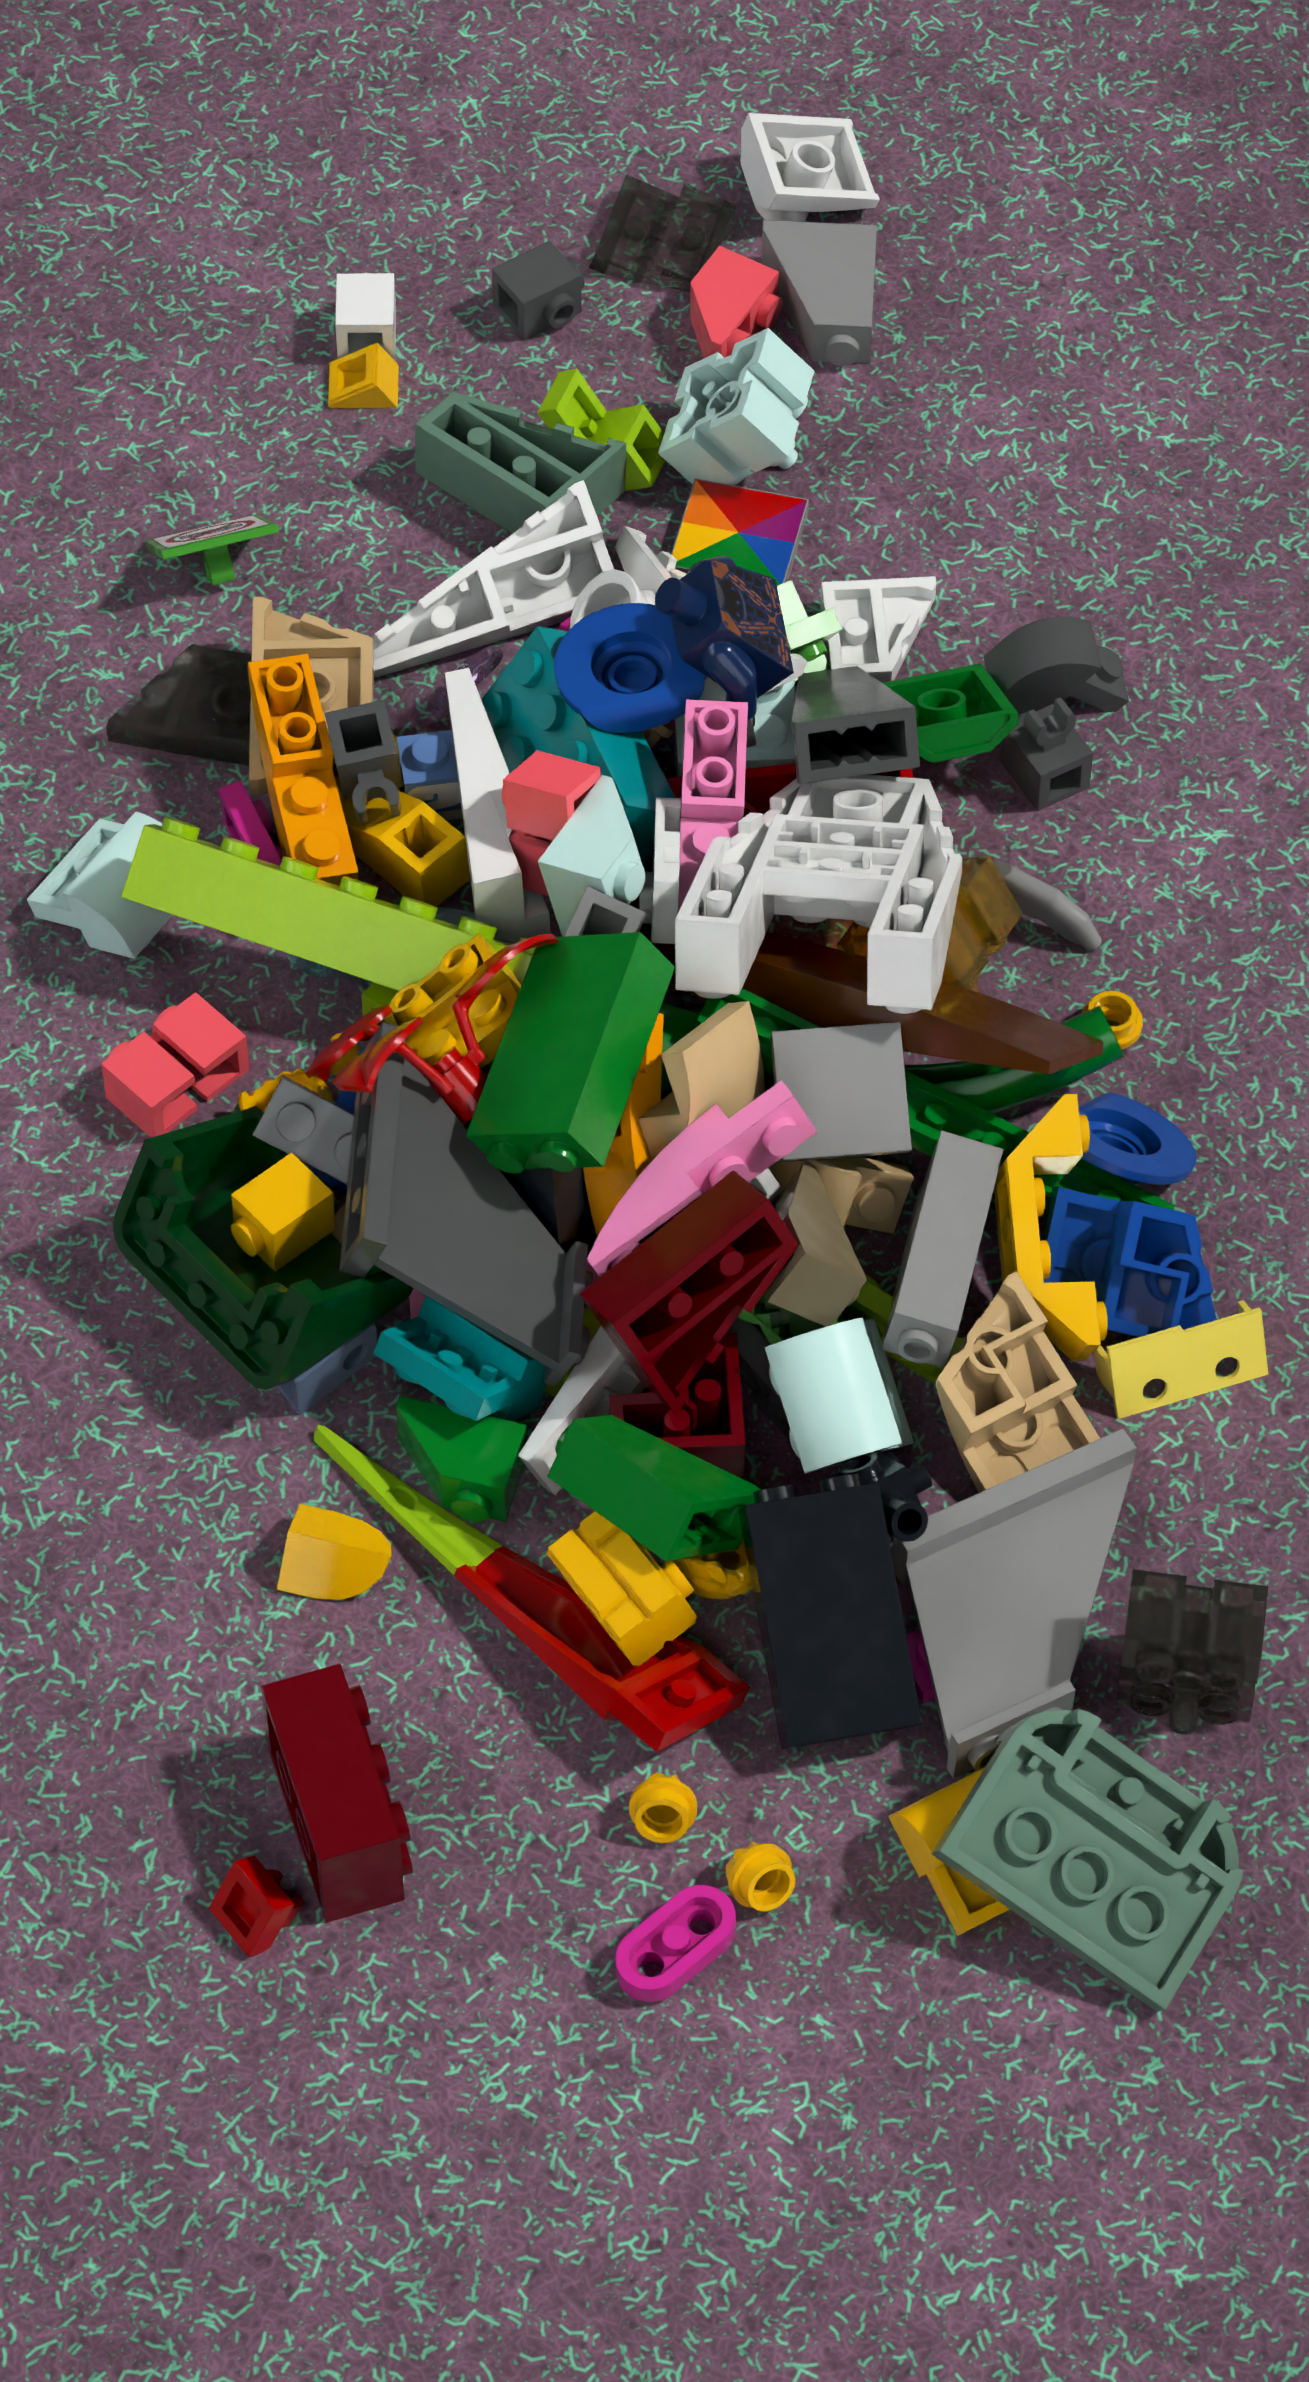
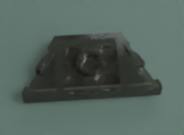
M191 644L173 661L172 667L166 673L157 675L141 689L142 700L123 717L115 713L108 719L106 725L108 741L249 766L251 690L248 662H251L252 654ZM335 764L333 765L334 776H335Z

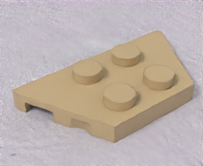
M253 597L251 662L308 654L323 714L374 702V648L372 637L348 628H334L326 620L304 613L300 620L274 611L272 600L264 597ZM251 697L249 787L250 796L267 793L268 788Z

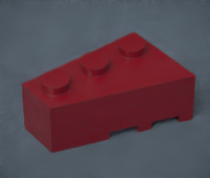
M733 1170L579 1295L640 1382L676 1415L688 1399L683 1394L686 1387L706 1360L712 1364L715 1362L725 1348L720 1343V1340L743 1309L749 1313L752 1311L799 1244L769 1199Z

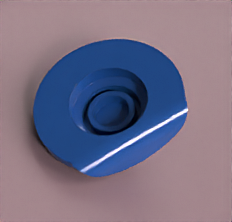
M619 604L600 609L584 617L563 637L557 649L554 662L556 684L565 702L593 726L607 732L627 733L643 731L658 727L685 714L686 699L699 700L701 698L707 676L682 660L677 650L672 618L657 610L656 605Z
M1116 1093L1102 1094L1078 1106L1079 1115L1085 1114L1087 1116L1090 1128L1089 1148L1087 1153H1083L1081 1159L1133 1185L1139 1182L1158 1185L1174 1184L1185 1180L1191 1174L1196 1163V1152L1192 1143L1176 1125L1158 1112L1133 1099Z

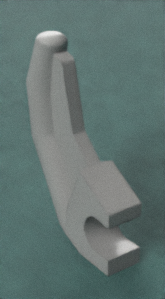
M981 863L969 868L960 882L959 887L965 893H969L972 890H980L989 896L981 908L987 913L997 917L1013 919L1022 914L1039 919L1066 940L1081 945L1087 952H1092L1101 945L1102 938L1085 911L1059 889L1008 863Z

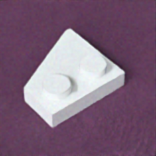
M936 576L822 582V612L833 608L842 628L839 633L826 642L829 670L858 666L881 683L893 681L935 600Z

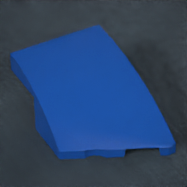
M1052 1187L1041 1240L1048 1241L1051 1252V1271L1049 1278L1044 1279V1283L1095 1281L1097 1302H1104L1107 1310V1331L1138 1338L1179 1325L1184 1330L1217 1320L1211 1298L1213 1287L1209 1271L1203 1265L1200 1252L1202 1242L1195 1215L1136 1201H1117L1061 1187Z

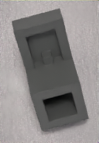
M1052 617L1031 622L1010 633L983 656L986 671L1020 715L1032 709L1038 711L1052 705L1054 700L1059 697L1064 700L1066 697L1072 696L1106 712H1117L1129 702L1123 676L1124 669L1119 655L1106 647L1096 645L1092 623L1084 619Z

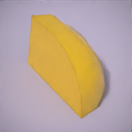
M300 1503L287 1533L277 1590L325 1600H344L365 1593L383 1577L392 1557L391 1543L381 1531L363 1520Z

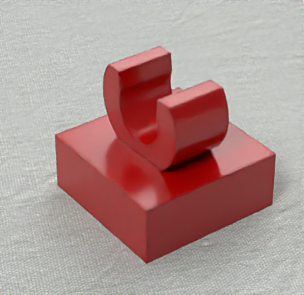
M255 1855L233 1862L209 1906L210 1911L248 1957L261 1954L269 1949L281 1928L289 1926L293 1922L304 1903L300 1895L289 1898L279 1886L283 1878L282 1873L274 1869L266 1870Z

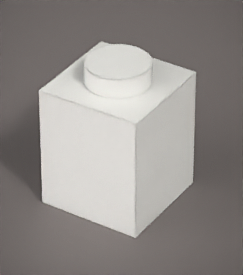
M394 273L337 274L335 319L337 359L378 342L395 360L396 298Z

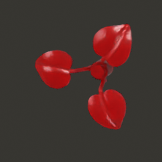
M540 934L508 945L487 959L454 995L457 999L453 1003L452 1008L465 1042L467 1053L462 1055L454 1046L431 1065L403 1042L415 1029L424 1023L419 1016L394 1028L374 1043L371 1048L355 1057L337 1074L332 1083L339 1090L371 1093L381 1067L392 1053L397 1052L425 1076L430 1085L437 1091L461 1123H466L473 1118L488 1077L479 1066L488 1056L477 1043L468 1016L470 1006L486 983L516 955L531 948L558 943L559 941L553 934ZM383 1005L352 1023L337 1039L317 1055L307 1068L306 1076L308 1078L317 1077L327 1082L337 1060L346 1054L357 1042L372 1039L380 1027L377 1024L393 1012L390 1006Z

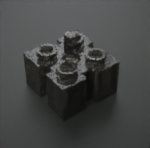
M1133 1569L1116 1704L1130 1706L1135 1712L1146 1716L1164 1715L1169 1712L1171 1706L1169 1727L1173 1732L1181 1735L1195 1732L1198 1716L1203 1721L1216 1725L1231 1724L1236 1720L1250 1721L1255 1685L1257 1684L1262 1656L1269 1586L1214 1580L1213 1588L1186 1585L1187 1576Z

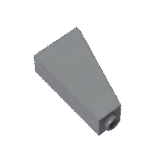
M941 1130L912 1211L881 1350L901 1355L911 1362L945 1367L959 1330L1003 1153L1002 1148Z

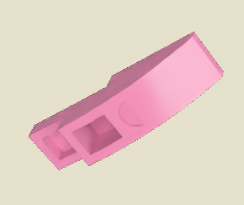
M686 699L679 831L678 912L712 840L718 836L730 837L731 839L738 833V821L744 816L748 702Z
M782 1080L729 1119L716 1103L686 1127L654 1158L618 1202L601 1229L587 1257L588 1262L599 1277L731 1171L734 1170L747 1182H750L818 1132Z

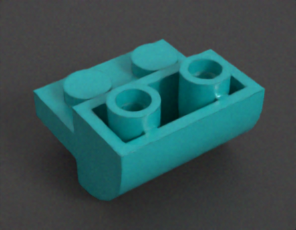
M425 1296L417 1317L381 1332L373 1353L393 1366L398 1376L408 1382L420 1384L443 1399L446 1406L452 1412L471 1418L474 1421L486 1416L515 1421L539 1409L547 1386L546 1383H543L544 1364L428 1296Z

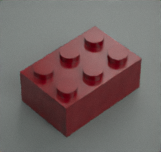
M341 1663L262 1685L268 1751L325 1923L404 1901L403 1876L413 1873L411 1858L406 1842L411 1841L410 1831L400 1801L391 1803L386 1784L390 1783L391 1779L380 1743L371 1745L366 1726L371 1725V1720L361 1686L348 1687Z

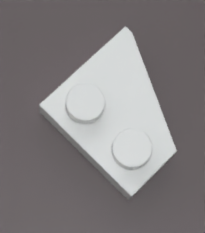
M656 797L652 872H645L647 880L639 895V910L646 912L643 923L650 924L651 943L675 944V918L678 914L681 798Z

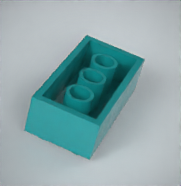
M537 626L481 699L509 773L537 750L600 767L601 775L613 778L631 827L642 865H644L653 854L656 797L675 798L642 731L627 733L602 731L576 713L565 702L556 684L554 662L559 644L568 631Z

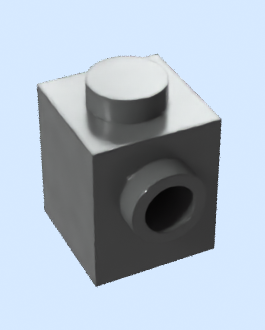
M550 240L492 268L493 306L524 341L551 327H563L575 315L582 312L581 289L585 285L583 274L578 264L570 257L565 258Z

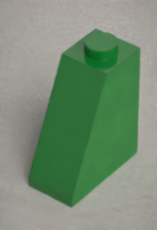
M613 1415L573 1419L572 1423L562 1432L555 1448L557 1456L547 1475L549 1479L664 1561L738 1550L744 1539L739 1510L745 1505L755 1504L753 1492L761 1490L757 1486Z

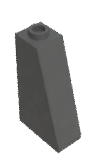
M858 666L803 673L802 676L798 677L792 716L796 777L799 784L920 767L916 709L913 704Z

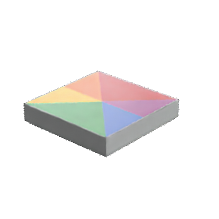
M695 478L671 553L677 559L675 569L688 574L689 569L695 563L726 555L732 558L738 567L775 579L777 586L788 582L808 516L809 499Z

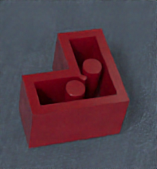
M726 1333L720 1340V1343L725 1348L713 1364L706 1360L684 1390L683 1394L688 1399L676 1415L654 1393L609 1395V1415H613L744 1480L745 1433L737 1333Z

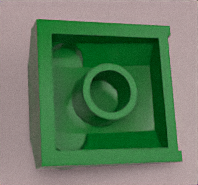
M981 663L883 682L885 686L915 706L919 756L931 763L991 752L1019 724L1018 712Z

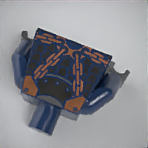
M726 555L695 563L689 569L688 574L680 580L677 578L665 580L657 590L655 605L657 610L672 618L677 650L682 660L718 683L726 692V701L748 702L746 748L756 745L753 727L755 725L757 699L793 674L794 671L776 580L769 576L738 567L733 559Z

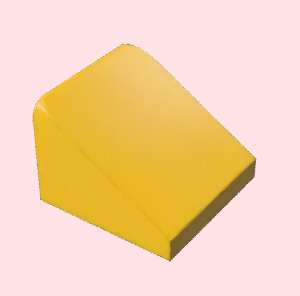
M378 342L330 362L328 406L330 408L398 407L399 365Z

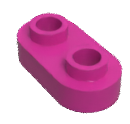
M694 1885L678 1892L627 1934L618 1945L616 1951V1978L623 1991L639 2001L657 2002L664 2000L677 1992L726 1951L733 1942L736 1931V1911L731 1899L723 1891L712 1886ZM704 1920L709 1922L714 1928L709 1933L700 1935L692 1932L689 1926L695 1921ZM653 1962L660 1965L663 1970L657 1976L647 1977L642 1975L638 1968L644 1963Z

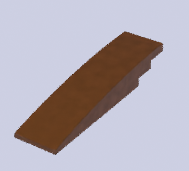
M642 923L640 932L651 942L650 924ZM769 932L765 934L742 987L821 1028L900 1022L904 1052L1043 1074H1051L1103 1054V1041L1012 1004L943 980L932 1010L921 1009L918 1012L901 1014L889 1011L885 1006L867 1005V957ZM652 943L675 966V944ZM674 969L668 990L696 994L694 991L676 990V973Z

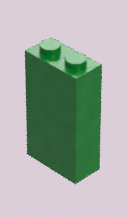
M641 932L555 937L559 941L558 943L535 948L466 1137L487 1155L486 1159L493 1167L508 1173H521L524 1169L550 1168L560 1172H571L575 1168L604 1167L675 966Z

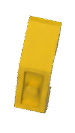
M1064 1094L999 1167L994 1186L1002 1284L1008 1275L1017 1271L1048 1320L1043 1331L1049 1341L1072 1361H1086L1101 1345L1100 1341H1104L1108 1329L1106 1306L1104 1302H1097L1095 1281L1044 1283V1279L1049 1278L1051 1271L1049 1243L1047 1240H1040L1038 1217L1043 1215L1045 1209V1188L1041 1178H1034V1175L1068 1174L1082 1158L1083 1153L1088 1151L1090 1143L1088 1118L1085 1114L1079 1115L1077 1094Z

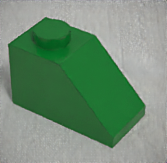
M399 1396L396 1405L398 1439L441 1506L451 1509L457 1516L472 1522H484L488 1518L506 1522L525 1467L518 1454L527 1442V1425L491 1416L474 1421L471 1418L452 1412L447 1406Z

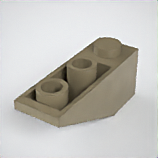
M804 1161L785 1185L781 1194L772 1203L799 1246L775 1277L764 1295L767 1302L827 1327L832 1325L842 1311L857 1299L861 1287L867 1281V1278L816 1167Z

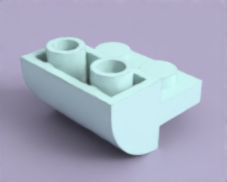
M135 812L125 824L99 818L27 898L35 917L80 929L88 946L91 948L135 959L173 916L172 914L121 897L143 826L149 824L162 826V823L139 812Z
M861 1317L764 1347L770 1363V1380L773 1388L780 1395L790 1426V1443L793 1451L800 1458L805 1474L842 1465L849 1459L870 1452L883 1453L887 1450L892 1451L914 1443L884 1350H881L882 1341L875 1319L863 1321Z

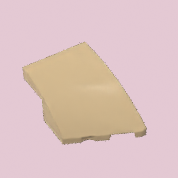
M749 1001L727 1003L661 1054L673 1092L638 1118L652 1161L686 1127L716 1103L729 1119L765 1092L764 1068L759 1038Z
M1017 1271L1007 1276L982 1316L978 1318L960 1348L951 1357L935 1382L950 1432L979 1493L1100 1439L1073 1396L1077 1383L1043 1331L1048 1320Z

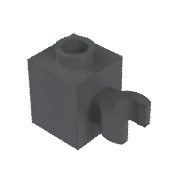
M1059 697L1054 700L1052 705L1038 711L1032 709L1019 715V724L1002 740L1000 762L1036 810H1042L1089 789L1093 752L1075 730L1076 716L1065 701Z
M385 699L324 713L344 800L352 798L358 821L361 824L368 823L366 805L374 798L385 799L389 803L392 817L399 816L401 813V802L397 788L404 787Z

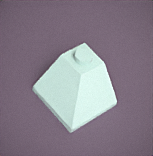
M601 775L538 860L562 937L565 936L587 886L629 905L631 901H634L640 895L647 880L631 827L612 777Z

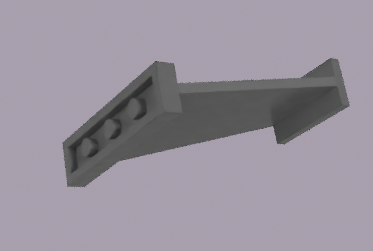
M382 1022L363 1052L371 1048L380 1038L398 1026ZM392 1053L381 1067L373 1085V1091L371 1093L356 1092L339 1271L365 1277L372 1266L375 1265L544 1364L543 1383L556 1386L573 1364L579 1365L583 1361L589 1345L590 1330L588 1327L583 1326V1314L586 1303L579 1295L593 1283V1273L586 1271L588 1244L576 1241L569 1251L565 1253L500 1170L493 1167L487 1161V1155L466 1137L468 1130L430 1085L425 1076L399 1053Z

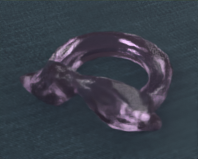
M489 645L465 660L455 670L469 668L477 686L499 665L503 658V652L500 648ZM446 688L433 698L431 712L434 715H441L445 719L450 720Z

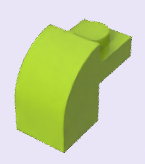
M578 369L558 372L537 412L546 426L550 429H554L556 423L574 427V436L606 445L609 438L626 443L625 491L652 487L665 462V459L658 454L664 432L645 405L641 404L606 410Z

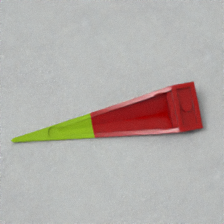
M317 1425L314 1441L602 1719L620 1720L639 1739L643 1740L657 1753L742 1706L750 1686L702 1645L679 1635L673 1641H666L664 1648L642 1665L633 1666L566 1580L527 1560L452 1515L378 1465L330 1429Z

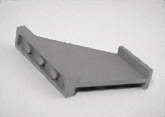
M1123 1428L929 1515L925 1532L914 1541L905 1542L896 1537L893 1539L892 1560L894 1571L902 1586L908 1585L948 1751L946 1769L952 1778L972 1769L978 1771L986 1767L998 1748L994 1743L1006 1729L1016 1722L1046 1710L1062 1709L1072 1711L1076 1689L1070 1681L1127 1487L1131 1481L1137 1447Z

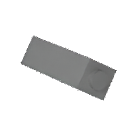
M763 220L762 264L779 271L778 297L782 298L783 306L812 361L830 362L838 366H846L852 363L870 364L877 225Z

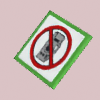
M257 514L147 540L145 543L150 552L163 560L201 551L207 579L211 581L212 585H217L235 580L234 569L227 547L228 544L278 533L279 530L277 523Z

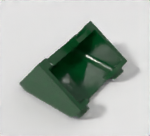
M255 1106L145 1139L116 1209L113 1231L117 1246L125 1258L249 1383L256 1388L268 1390L300 1376L406 1301L414 1288L375 1265L372 1266L365 1277L339 1271L342 1244L331 1233L276 1272L258 1254L252 1257L240 1248L231 1232V1225L233 1224L231 1194L289 1155L252 1135L263 1114Z

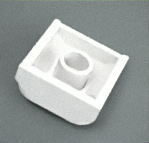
M748 113L741 128L740 163L755 208L765 220L805 222L809 212L846 211L877 207L880 199L878 194L874 192L852 130V120Z

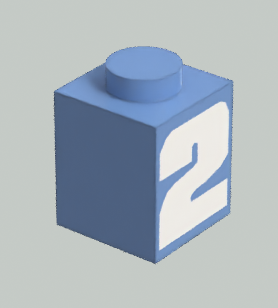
M452 730L396 737V749L404 787H400V791L422 800L447 822L463 820Z

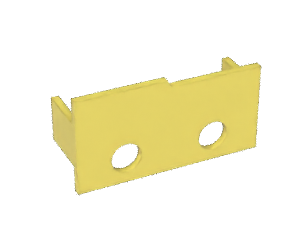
M1241 1300L1237 1302L1239 1313L1184 1330L1179 1325L1107 1346V1353L1100 1345L1094 1351L1096 1373L1100 1382L1113 1398L1117 1419L1268 1375L1262 1310L1260 1308L1251 1310L1246 1302ZM1227 1357L1237 1359V1367L1232 1374L1226 1377L1216 1375V1366L1222 1359ZM1153 1379L1164 1380L1165 1387L1159 1396L1155 1398L1143 1396L1144 1386Z

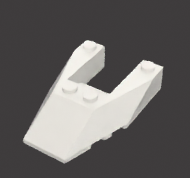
M861 775L799 784L796 778L770 798V810L766 813L750 812L739 820L738 833L731 839L730 837L723 836L713 839L675 918L676 990L694 991L698 996L710 999L723 998L730 994L739 995L774 914L790 915L795 920L804 923L822 922L828 918L854 920L856 924L870 928L868 932L867 1005L885 1006L889 1011L901 1014L914 1013L921 1009L932 1010L944 972L962 874V857L960 854H955L953 850V835L950 828L944 827L942 823V809L930 780Z

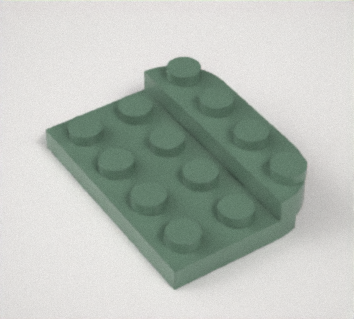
M1054 1709L1042 1711L1022 1719L1006 1729L994 1743L998 1746L997 1750L935 1847L932 1855L1157 2012L1166 2010L1241 1883L1244 1870L1238 1868L1239 1853L1237 1842L1228 1823L1232 1817L1214 1798L1204 1802L1098 1727L1102 1719L1090 1712L1081 1709L1074 1711Z

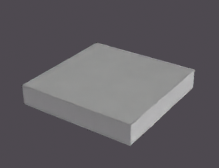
M900 1022L771 1032L770 1043L774 1085L781 1080L784 1082L818 1131L800 1144L793 1152L782 1157L781 1163L899 1154L912 1151Z

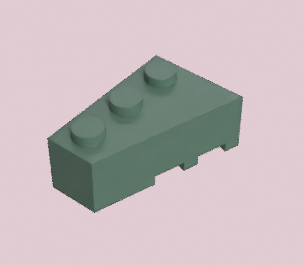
M453 391L415 424V465L417 474L513 534L524 525L525 520L537 511L541 513L565 495L569 487L582 480L586 484L593 507L598 516L625 492L626 443L609 438L606 445L574 436V427L561 423H556L554 429L523 421L521 411Z

